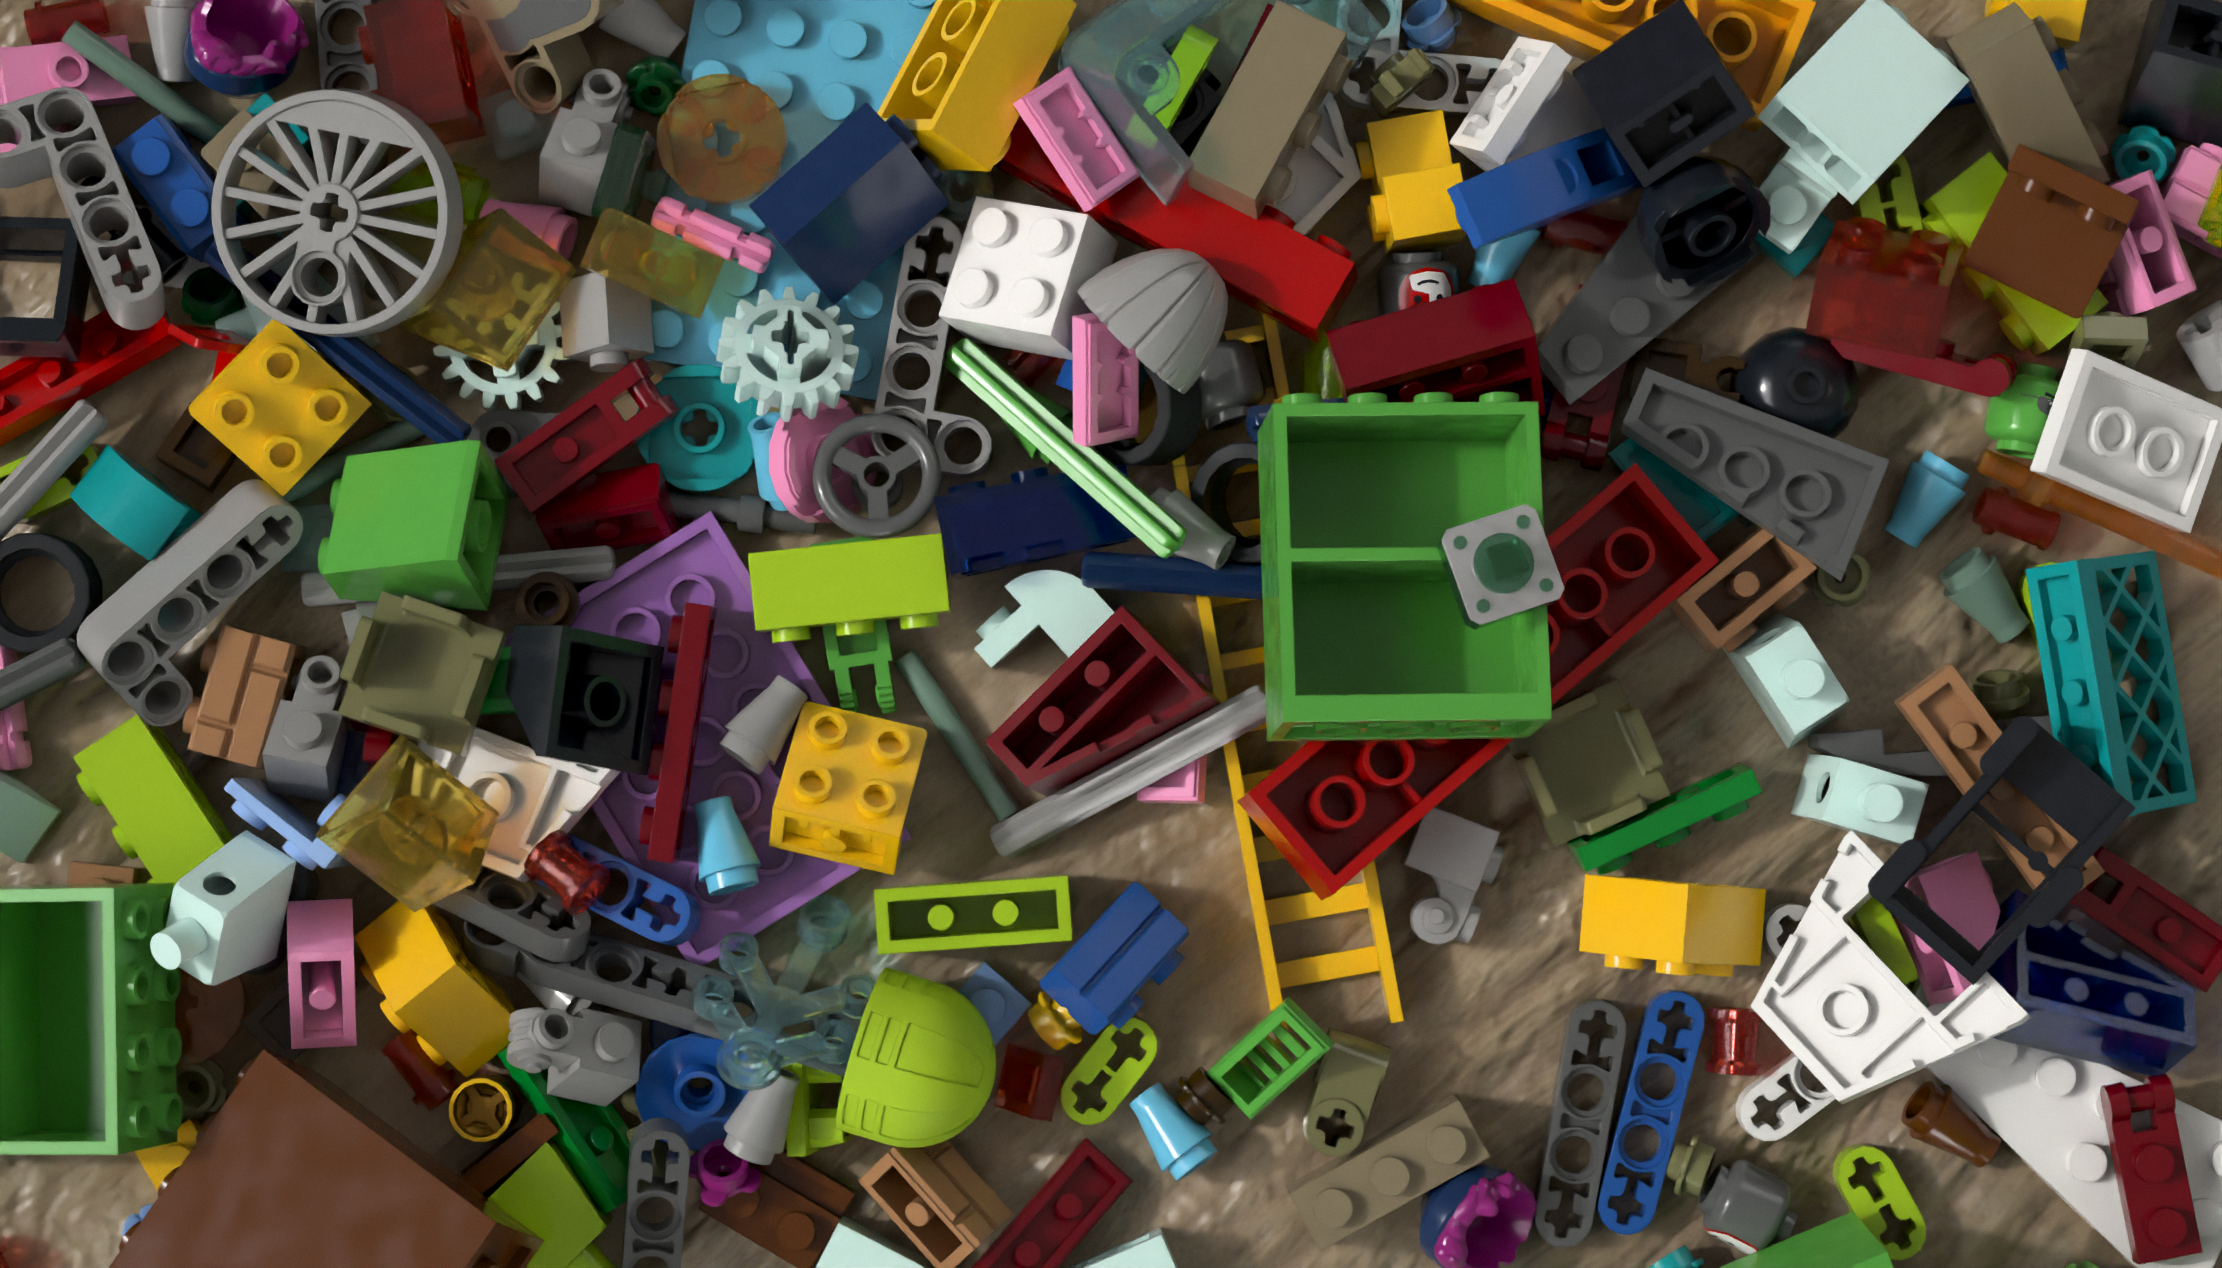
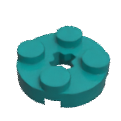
M689 364L675 368L664 375L662 380L656 383L655 386L662 396L669 394L680 408V411L665 424L637 441L640 453L648 464L658 463L667 482L689 492L706 493L727 488L738 479L748 475L755 462L752 439L747 427L754 418L759 416L756 415L758 400L751 397L744 402L738 403L734 399L737 382L723 384L720 379L722 368L714 365ZM702 410L706 411L708 421L718 423V433L708 436L707 445L699 447L696 446L694 437L683 434V425L694 422L695 412Z

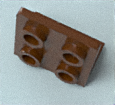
M2018 144L2007 166L2009 172L1964 257V264L2070 317L2078 319L2086 310L2141 203L2129 195L2022 144Z

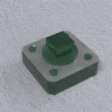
M621 122L618 123L615 129L591 211V215L601 225L629 233L632 225L635 223L637 211L643 199L656 206L660 199L667 194L672 177L668 172L656 169L655 172H652V164L656 154V141L645 129Z
M1523 504L1447 529L1441 535L1437 544L1438 552L1464 624L1474 630L1553 605L1560 599L1563 593L1564 585L1537 511L1529 505Z

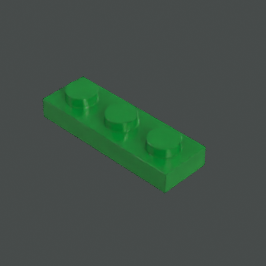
M1739 762L1670 793V796L1648 805V809L1592 835H1581L1568 841L1567 844L1576 864L1584 871L1588 872L1596 869L1598 875L1610 873L1629 864L1633 860L1630 852L1652 842H1654L1656 848L1675 844L1691 834L1689 825L1711 815L1714 822H1719L1744 812L1750 807L1747 799L1762 793V790L1753 770Z
M507 1048L498 1053L497 1055L536 1114L540 1112L541 1114L546 1113L559 1129V1132L552 1138L603 1215L625 1202L630 1154V1141L626 1132L629 1129L612 1103L604 1107L547 1094L548 1068L541 1070L539 1073H528L508 1063L506 1059Z

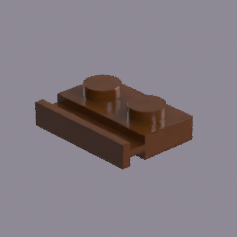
M784 1148L782 1153L774 1155L770 1165L749 1162L750 1167L757 1169L761 1174V1184L755 1192H740L733 1197L727 1198L726 1202L718 1207L708 1206L703 1202L699 1206L698 1210L797 1268H812L857 1191L800 1157H787V1150ZM723 1171L719 1172L718 1175L721 1177H725L729 1175L730 1172Z

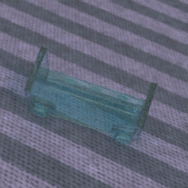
M1116 0L1073 30L1065 39L1059 53V72L1068 66L1072 68L1140 172L1141 177L1165 207L1176 199L1194 166L1192 160L1155 116L1172 102L1180 85L1179 69L1165 49L1181 39L1190 24L1199 26L1234 0ZM1280 0L1286 4L1295 5L1299 10L1347 32L1348 57L1353 59L1351 71L1360 65L1382 29L1381 24L1361 0Z

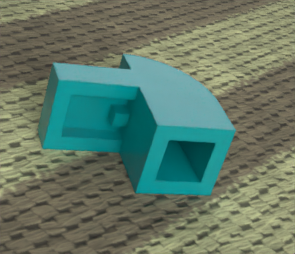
M110 445L104 448L69 495L100 526L149 561L156 557L204 514L172 493L157 476Z

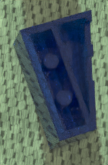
M1114 465L1129 478L1126 466ZM1048 467L1033 468L1010 474L1012 483L986 487L985 480L974 481L949 487V495L934 497L949 571L955 580L1140 540L1067 474L1049 475Z
M2016 889L1999 906L2001 912L1995 932L2025 901L2028 895ZM2053 919L2047 926L2042 928H2036L2029 924L1987 970L2030 1016L2024 1024L1992 1037L1994 1039L2149 1076L2165 1074L2197 1047L2195 989L2124 949L2119 954H2116L2085 937L2088 929L2071 919L2065 924Z

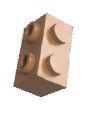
M1759 526L1722 556L1717 564L1668 606L1705 652L1718 650L1723 646L1730 653L1758 630L1753 620L1770 606H1773L1779 613L1804 594L1808 588L1802 580L1815 571L1817 567L1813 562Z

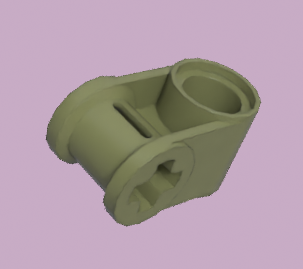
M1329 1028L1326 1035L1334 1044L1317 1060L1313 1076V1087L1303 1115L1302 1129L1306 1140L1313 1148L1327 1156L1339 1157L1352 1152L1358 1147L1363 1138L1373 1102L1379 1094L1386 1074L1391 1047ZM1335 1108L1342 1109L1340 1119L1349 1125V1131L1346 1136L1335 1135L1331 1144L1324 1143L1325 1132L1316 1127L1319 1117H1331Z

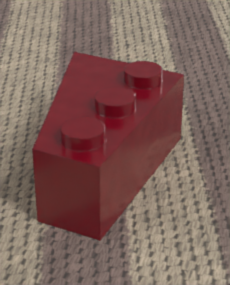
M1514 278L1491 285H1480L1470 291L1431 302L1417 303L1407 309L1368 320L1354 321L1344 327L1326 331L1333 371L1344 403H1348V396L1368 392L1386 394L1388 402H1413L1415 395L1428 392L1450 393L1453 395V402H1479V396L1485 393L1514 392L1519 394V402L1538 401L1539 416L1546 415L1536 335Z
M1121 605L985 743L1027 788L1048 797L1222 702L1140 617Z

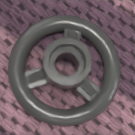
M864 414L843 422L824 439L813 463V489L824 513L840 528L861 537L888 538L912 529L930 512L940 491L941 465L932 442L914 424L890 414ZM867 433H887L907 443L886 458L871 456L866 459L844 448L852 439ZM920 462L922 482L917 497L907 509L895 516L889 517L888 509L897 504L903 493L902 472ZM833 466L851 475L854 497L862 507L868 509L869 518L852 513L839 501L832 485ZM874 471L884 472L889 477L888 481L880 487L869 485L865 479Z

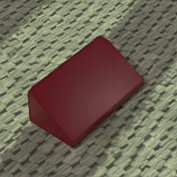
M649 463L589 475L536 514V522L552 550L604 545L615 550L661 541L679 531L664 475L658 463Z

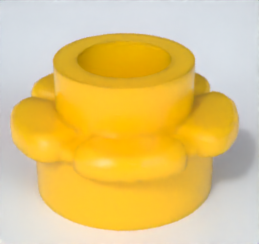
M1045 991L1038 994L1039 1002L1028 1010L1029 1020L1039 1036L1055 1050H1061L1070 1042L1074 1044L1080 1043L1083 1033L1081 1025L1068 1014V1010L1065 1007H1061Z

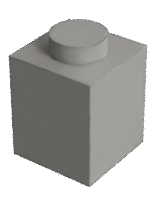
M601 269L559 283L564 358L588 362L592 371L607 373L618 372L629 364V360L654 353L650 280L648 278L609 269Z

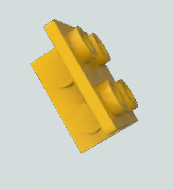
M272 319L189 405L188 410L193 418L281 496H284L372 405V402L360 389V385L345 372L340 374L289 326Z
M809 701L805 702L801 707L774 801L769 846L894 875L900 855L904 823L926 744L927 731L924 728Z

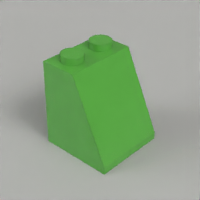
M463 440L346 456L342 478L335 479L331 489L330 507L334 518L330 537L322 539L318 552L319 572L339 599L378 602L383 591L401 598L407 595L445 608L488 611L510 492L482 442Z

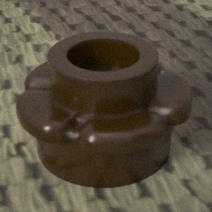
M1199 1067L1188 1078L1181 1076L1178 1082L1183 1092L1177 1097V1100L1184 1110L1201 1125H1205L1211 1118L1217 1124H1224L1226 1119L1223 1115L1235 1103L1206 1075L1207 1070Z

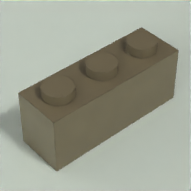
M1277 0L1185 165L1189 187L1256 220L1259 219L1267 202L1276 206L1290 182L1292 170L1288 169L1287 166L1296 149L1300 147L1307 150L1320 128L1323 115L1317 111L1328 92L1337 95L1351 71L1353 59L1348 57L1347 32Z
M2014 2L1946 40L1959 70L1970 80L1967 86L2007 166L2018 144H2022L2103 184L2110 180L2100 160L2101 157L2109 153L2108 148L2091 120L2082 123L2075 106L2084 102V99L2069 71L2066 68L2057 71L2049 54L2058 50V45L2048 25L2040 15L2031 20Z
M1450 1094L1358 1145L1349 1154L1339 1156L1286 1185V1189L1317 1247L1322 1251L1490 1156L1460 1101L1453 1094Z

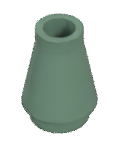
M1974 547L1955 558L1940 573L1939 579L1946 587L1943 592L1944 596L1989 631L1998 643H2005L2013 639L2029 624L2030 620L2022 611L1995 555L1987 556L1980 547Z

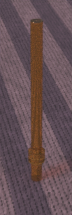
M1987 448L1981 451L1974 471L2018 490L2017 496L2041 508L2046 503L2222 580V552L2141 516L2032 472L2030 467Z

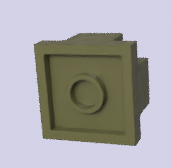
M382 591L372 619L361 616L347 653L340 678L347 681L348 686L338 714L465 757L508 635L503 631L476 623L461 613L407 595L401 598Z
M1618 679L1609 681L1552 707V719L1528 738H1514L1506 745L1548 840L1554 848L1581 835H1592L1647 810L1648 805L1671 795L1659 768L1664 766L1643 717L1637 707L1632 708Z

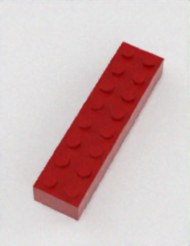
M1636 463L1617 476L1546 537L1564 585L1560 599L1547 603L1551 705L1555 704L1719 562V559ZM1514 738L1307 741L1237 802L1315 894L1323 900L1335 894Z

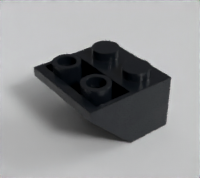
M1676 0L1572 70L1608 135L1644 188L1755 115L1752 102L1684 0Z
M2153 0L2150 2L2117 124L2130 128L2148 125L2155 127L2159 131L2160 136H2167L2170 139L2199 147L2202 143H2210L2222 148V2L2215 0Z

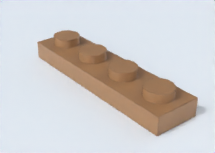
M1945 663L1894 701V703L1962 795H1964L1983 774L1979 766L1980 758L1999 738L2002 731L1953 665ZM2004 777L1979 802L2032 850L2046 854L2048 864L2053 868L2078 842ZM1980 818L2034 891L2047 875L2042 871L2031 869L2028 864V858ZM2093 855L2080 868L2084 877V884L2080 890L2105 872Z

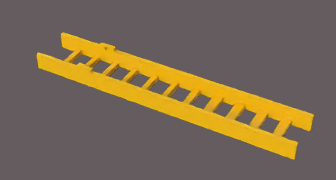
M1259 312L1261 325L1224 331L1227 341L1242 340L1248 344L1265 342L1273 387L1265 388V397L1259 405L1282 403V397L1290 393L1277 321ZM1183 454L1171 462L1175 489L1181 490L1191 500L1189 483L1194 482L1198 468L1202 464L1186 467ZM1258 464L1244 465L1238 468L1233 475L1258 471ZM1260 518L1232 523L1245 537L1260 535ZM1195 595L1212 693L1223 703L1228 700L1223 670L1265 663L1264 647L1220 654L1211 608L1259 599ZM1264 723L1251 731L1267 729V725ZM1235 739L1223 745L1222 749L1270 1012L1283 1002L1281 988L1379 971L1388 1021L1390 1023L1404 1021L1375 860L1361 870L1363 882L1345 885L1335 894L1323 900L1314 891L1264 900L1258 863L1283 859L1285 857L1266 835L1253 837L1249 815L1237 801L1274 769L1241 775ZM1368 908L1374 945L1275 962L1269 926ZM1282 1021L1281 1024L1287 1029V1023ZM1274 1034L1276 1043H1277V1044L1283 1043V1042Z

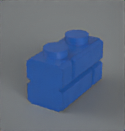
M160 114L114 147L112 153L117 163L184 252L190 257L204 262V254L215 240L211 204L216 176L200 154L192 149L193 145L178 125ZM236 210L237 226L252 224L244 214Z
M1132 882L1039 981L1040 987L1061 1007H1065L1068 1010V1014L1089 1034L1096 1035L1109 1023L1119 1030L1145 1003L1136 994L1151 978L1159 986L1185 959L1176 949L1190 935L1188 928L1168 909H1163L1160 902L1140 883Z

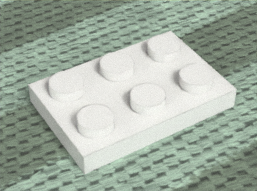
M2072 348L2030 471L2172 530L2191 533L2222 443V408L2094 352Z

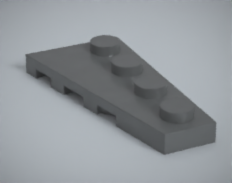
M1636 210L1629 224L1614 244L1607 249L1596 264L1592 274L1573 295L1537 344L1540 368L1570 405L1738 270L1722 280L1702 287H1689L1684 279L1672 278L1673 284L1665 281L1651 263L1637 237ZM1754 240L1749 245L1754 255L1747 263L1762 252Z
M1648 368L1645 369L1621 429L1622 434L1839 581H1842L1890 461L1889 459Z

